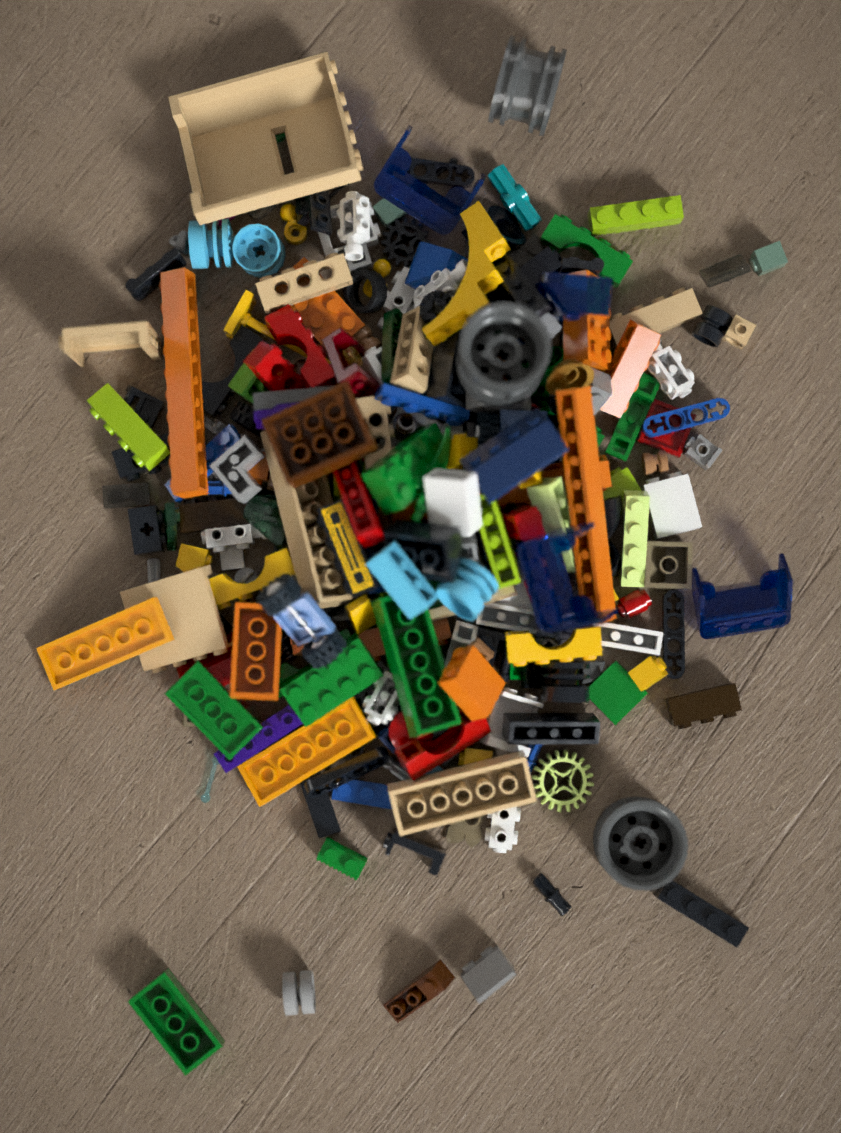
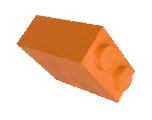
M474 645L459 647L452 653V658L443 670V675L438 682L471 721L490 716L506 684Z

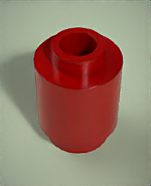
M644 589L640 591L635 590L620 598L616 609L622 618L626 617L629 620L648 610L652 602Z

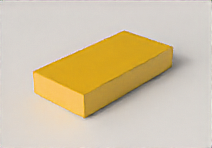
M366 594L346 605L352 627L358 635L377 623L370 600Z

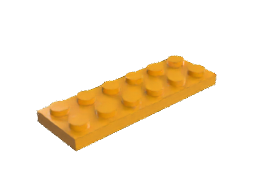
M156 596L36 649L53 690H57L175 639Z
M353 696L309 726H302L237 767L258 806L261 807L377 736Z

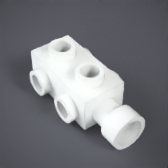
M349 191L346 193V197L340 200V208L337 209V216L340 219V229H338L337 235L342 243L347 244L345 246V258L350 261H358L363 258V247L361 244L370 240L369 198L356 191Z
M462 259L455 265L456 268L452 272L447 268L442 272L439 270L434 272L431 276V281L427 285H420L414 291V308L419 307L423 297L431 291H443L453 298L463 280L468 262ZM435 303L434 308L429 313L439 314L446 306H438Z
M404 266L402 272H396L392 283L395 285L391 292L387 290V298L383 306L384 311L388 312L397 308L404 314L414 309L413 296L415 289L405 284L409 268ZM400 298L403 300V303L397 305L394 300ZM383 317L380 318L377 327L383 330Z
M659 343L658 348L653 351L649 359L648 369L660 383L662 391L671 400L678 396L683 398L692 391L691 387L695 383L693 381L694 374L689 368H684L681 363V355L677 350L673 351L670 346L663 348Z
M270 520L260 521V524L237 525L201 531L202 543L206 544L208 549H213L214 553L227 551L229 546H236V550L249 549V544H255L254 538L272 539ZM240 530H244L242 536H238ZM221 532V537L216 539V534Z
M387 671L384 672L382 678L374 682V688H376L372 696L368 695L363 702L367 720L378 726L380 723L387 726L390 720H393L398 712L397 707L400 703L392 674ZM395 688L394 693L390 694V690ZM385 708L384 712L379 714V710Z
M521 808L505 809L509 813L507 818L500 816L501 811L487 815V818H492L491 827H486L485 841H489V847L493 848V852L506 853L507 850H512V844L517 845L518 831L514 830L515 821H520ZM503 833L506 835V839L499 841L497 835Z

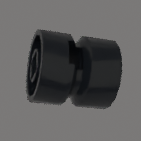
M707 305L701 315L702 322L696 324L692 336L708 346L717 348L724 336L722 331L728 329L733 318L722 309Z

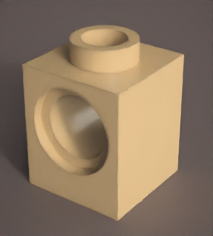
M735 315L722 340L742 350L746 346L756 325Z

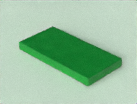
M199 661L164 693L229 760L263 728L237 699H231L230 692Z

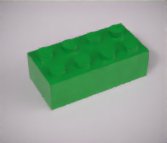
M436 422L417 428L361 474L384 515L403 510L421 494L424 487L423 477L428 474V470L443 439V434Z
M357 632L346 639L347 643L346 647L343 648L344 651L339 653V657L334 658L332 663H327L325 667L321 666L320 669L313 668L309 663L279 683L280 691L305 727L384 676L382 669Z
M169 968L133 995L128 1001L185 1076L219 1050L225 1043V1039Z

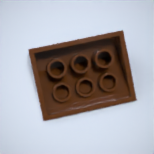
M348 381L261 420L286 483L293 489L379 451L372 431Z

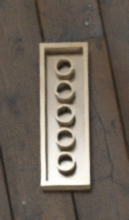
M523 750L426 774L415 781L410 778L387 784L400 836L537 801Z

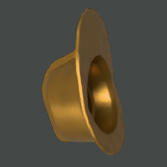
M575 359L563 360L554 367L553 372L548 378L546 384L547 391L552 395H556L558 390L590 386L594 380V370L589 365L582 364Z

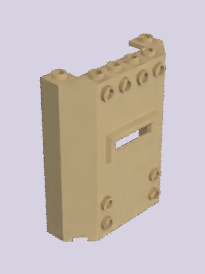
M328 52L168 97L172 116L179 129L192 193L190 194L191 203L199 225L361 180L362 160L359 150H354L353 144H356L357 141L354 130H349L348 125L352 124L349 111H344L343 109L347 102L344 92H339L334 75L338 74L335 60L330 61ZM284 132L294 169L293 173L286 175L284 174L275 135Z

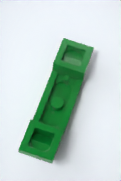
M642 373L638 389L633 392L627 411L619 418L605 453L622 461H627L648 410L660 387V383L656 378Z

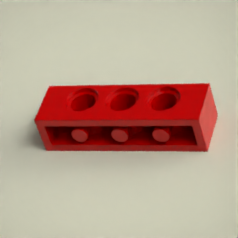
M261 341L243 360L269 392L306 388L302 382L301 375L293 371L295 369L294 365L289 360L281 357L282 351L273 343L268 345Z
M358 461L333 471L358 541L366 548L384 540L383 529L367 485L361 476L362 471Z

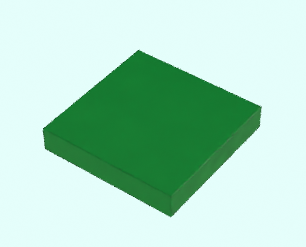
M616 660L588 686L589 699L614 725L648 694L645 690L640 691L628 672Z

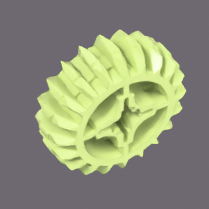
M555 750V758H552L550 753H547L546 757L549 761L545 762L543 759H539L540 764L543 765L542 768L534 766V770L539 772V776H531L533 780H538V783L533 784V788H540V791L536 792L535 796H544L540 801L542 805L550 801L548 809L552 810L554 805L557 804V811L561 812L562 805H565L566 811L570 812V804L573 803L574 807L578 809L579 804L576 801L580 799L581 802L586 803L587 800L582 795L584 793L589 796L591 795L586 786H594L593 782L587 781V778L593 777V773H585L590 768V765L581 766L585 759L580 757L576 761V752H573L569 758L568 750L563 751V756H560L559 751ZM558 762L573 764L563 772H558L552 767L553 764ZM577 770H579L581 775L579 790L571 782ZM546 771L552 775L554 780L548 792H546L544 787ZM554 773L561 777H565L567 775L568 779L566 781H568L567 784L571 787V789H569L567 786H564L563 784L558 786L557 782L559 781L557 780V777L554 775ZM561 790H567L573 795L563 800L553 798Z

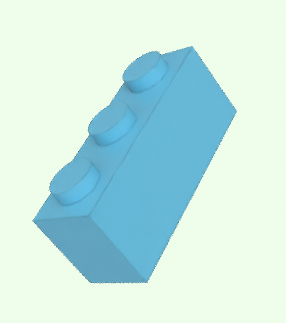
M395 541L375 554L366 563L371 572L409 619L429 608L439 597Z

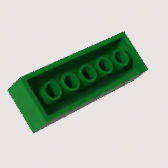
M391 595L371 602L410 738L460 724L461 719L455 701L438 683L443 675L445 664L428 608L412 619H409Z

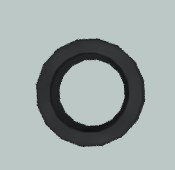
M356 270L350 273L353 284L343 288L345 303L356 313H375L379 311L387 298L385 279L374 270ZM364 278H368L372 286V296L367 305H363L358 296V288Z

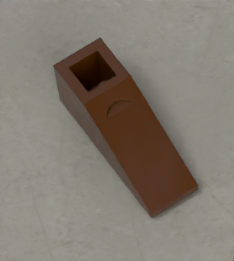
M440 959L424 970L383 1006L394 1020L399 1023L445 991L455 976Z

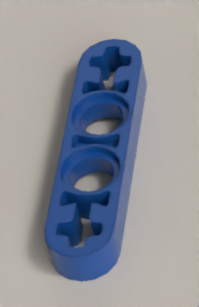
M716 398L653 415L643 422L642 431L647 437L653 438L721 420L729 414L730 405L725 399ZM716 403H719V406H724L725 409L721 412L722 415H719L718 412H712L709 414L711 418L708 419L706 405H708V410L715 408ZM693 409H700L703 413L702 420L694 421L691 418V411ZM671 415H678L681 419L680 426L672 427L668 421ZM661 417H664V425L667 430H663L664 426L658 427L655 430L656 433L647 429L650 421L658 424L662 422Z

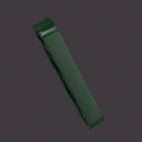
M397 308L385 312L383 316L381 378L384 384L394 386L391 383L403 316V313Z

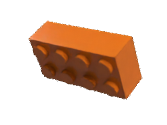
M303 257L292 268L295 270L302 268L303 264L308 262V260ZM301 277L298 280V285L302 287L310 283L308 277ZM281 284L276 288L278 294H284L288 290V286L285 284ZM336 291L290 306L293 311L297 310L303 320L302 325L304 328L309 327L314 335V340L322 346L326 353L327 350L322 339L333 331L343 328L354 337L357 332L365 327L361 319Z
M588 270L562 275L563 360L575 359L601 372L610 371V363L612 361L610 340L612 333L609 318L611 317V309L609 307L611 289L609 283Z
M235 602L230 697L231 699L278 701L282 627L258 603Z

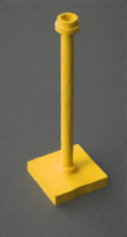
M245 290L223 329L226 337L232 340L242 325L245 327L248 325L275 340L265 324L252 318L250 313L257 302L254 294ZM284 345L307 358L306 353L301 348L294 345Z

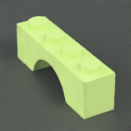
M624 490L622 511L623 544L618 579L623 587H644L650 496L647 491Z

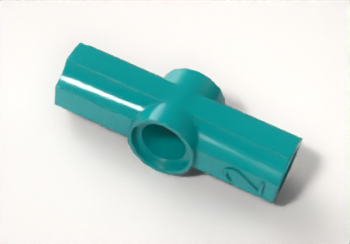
M504 164L496 167L487 175L489 181L499 193L502 204L508 212L513 213L525 232L533 229L542 221L540 215L529 202L530 199L521 184L516 183Z

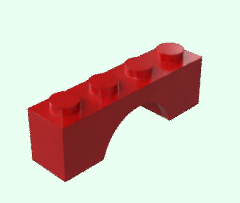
M287 304L265 317L267 329L278 345H294L306 353V362L300 369L301 379L306 388L338 385L333 366L325 359L327 356L321 345L317 346L315 344L312 331L309 327L304 328L302 317L297 310L293 311L290 305Z
M524 505L503 515L502 519L508 537L524 541L532 554V568L529 575L523 581L530 603L544 604L565 594L563 579L558 573L556 558L551 551L549 536L544 530L542 515L537 506Z
M460 708L458 712L461 723L449 727L439 738L428 742H422L413 738L395 749L402 768L415 781L489 734L491 729L487 719L471 721Z

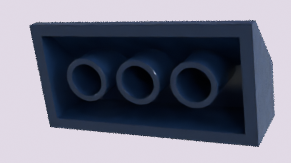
M536 408L467 454L459 462L465 472L477 473L478 489L490 504L569 450L547 417Z

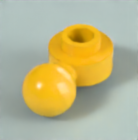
M285 204L280 209L281 219L287 222L284 227L285 239L292 245H299L307 237L306 227L297 224L295 206ZM298 231L300 234L297 237H293L292 233Z
M379 259L374 263L373 270L380 273L384 278L390 273L391 265L387 260ZM367 279L363 291L371 299L372 286Z

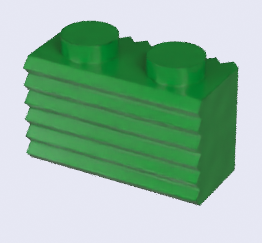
M329 837L326 838L316 857L317 861L325 862V865L329 864V867H333L334 870L337 869L338 872L341 871L342 874L345 873L350 878L354 877V881L358 880L368 860L367 857Z

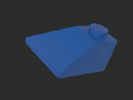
M419 242L405 284L416 290L420 285H427L431 281L430 279L434 272L438 270L442 272L445 268L452 272L458 262L462 259L468 262V259L451 249Z

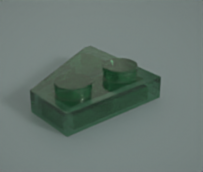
M255 495L247 502L243 517L277 548L282 549L286 535L278 503L275 500Z

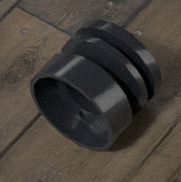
M553 659L548 664H541V668H552L551 674L541 673L542 678L551 679V684L541 686L542 702H589V687L579 685V680L588 679L590 675L579 674V669H590V663L573 659L571 662H559V659Z

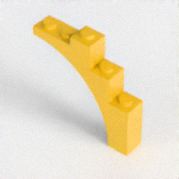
M479 201L460 213L469 238V258L463 280L445 309L432 322L422 328L424 334L434 347L444 342L458 330L463 329L467 320L476 311L486 305H490L485 294L504 282L492 262L502 257L511 248Z

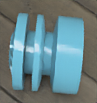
M197 220L189 221L188 240L192 268L208 269L210 258H214L216 267L221 268L222 257H224L226 268L232 267L234 233L230 220H222V229L219 228L218 220L212 223V230H208L207 224L199 225Z
M259 223L249 224L240 229L234 237L232 244L233 256L237 263L251 276L262 278L274 275L283 266L286 257L285 247L277 234L268 226ZM258 250H264L265 255L258 256L256 253Z
M460 558L455 581L453 583L441 581L435 592L439 596L438 599L451 612L465 620L473 621L484 609L483 602H489L492 595L498 591L499 586L495 578L484 567L470 559Z

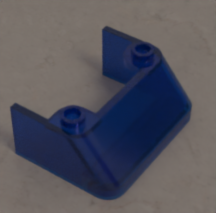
M408 125L376 177L374 189L378 195L438 234H449L461 218L460 213L468 208L483 185L486 175L481 173L470 192L463 187L455 186L443 197L407 173L412 159L410 153L403 149L402 145L413 128Z
M544 272L540 275L537 290L552 308L548 313L556 317L563 330L564 317L566 320L578 321L585 314L609 316L613 278Z
M594 522L560 528L528 539L518 547V557L538 627L544 632L603 624L618 613L617 608L595 612L594 604L590 598L583 595L574 597L562 552L571 550L576 543L575 537L595 527Z
M784 553L779 554L778 570L765 572L760 577L759 585L715 592V587L711 582H701L697 568H692V596L697 625L702 638L715 639L781 628L790 622L793 578Z

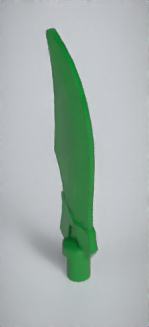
M449 427L445 428L442 442L428 473L434 469L446 470L451 448ZM425 486L416 500L415 511L411 518V521L418 524L423 515L427 513Z

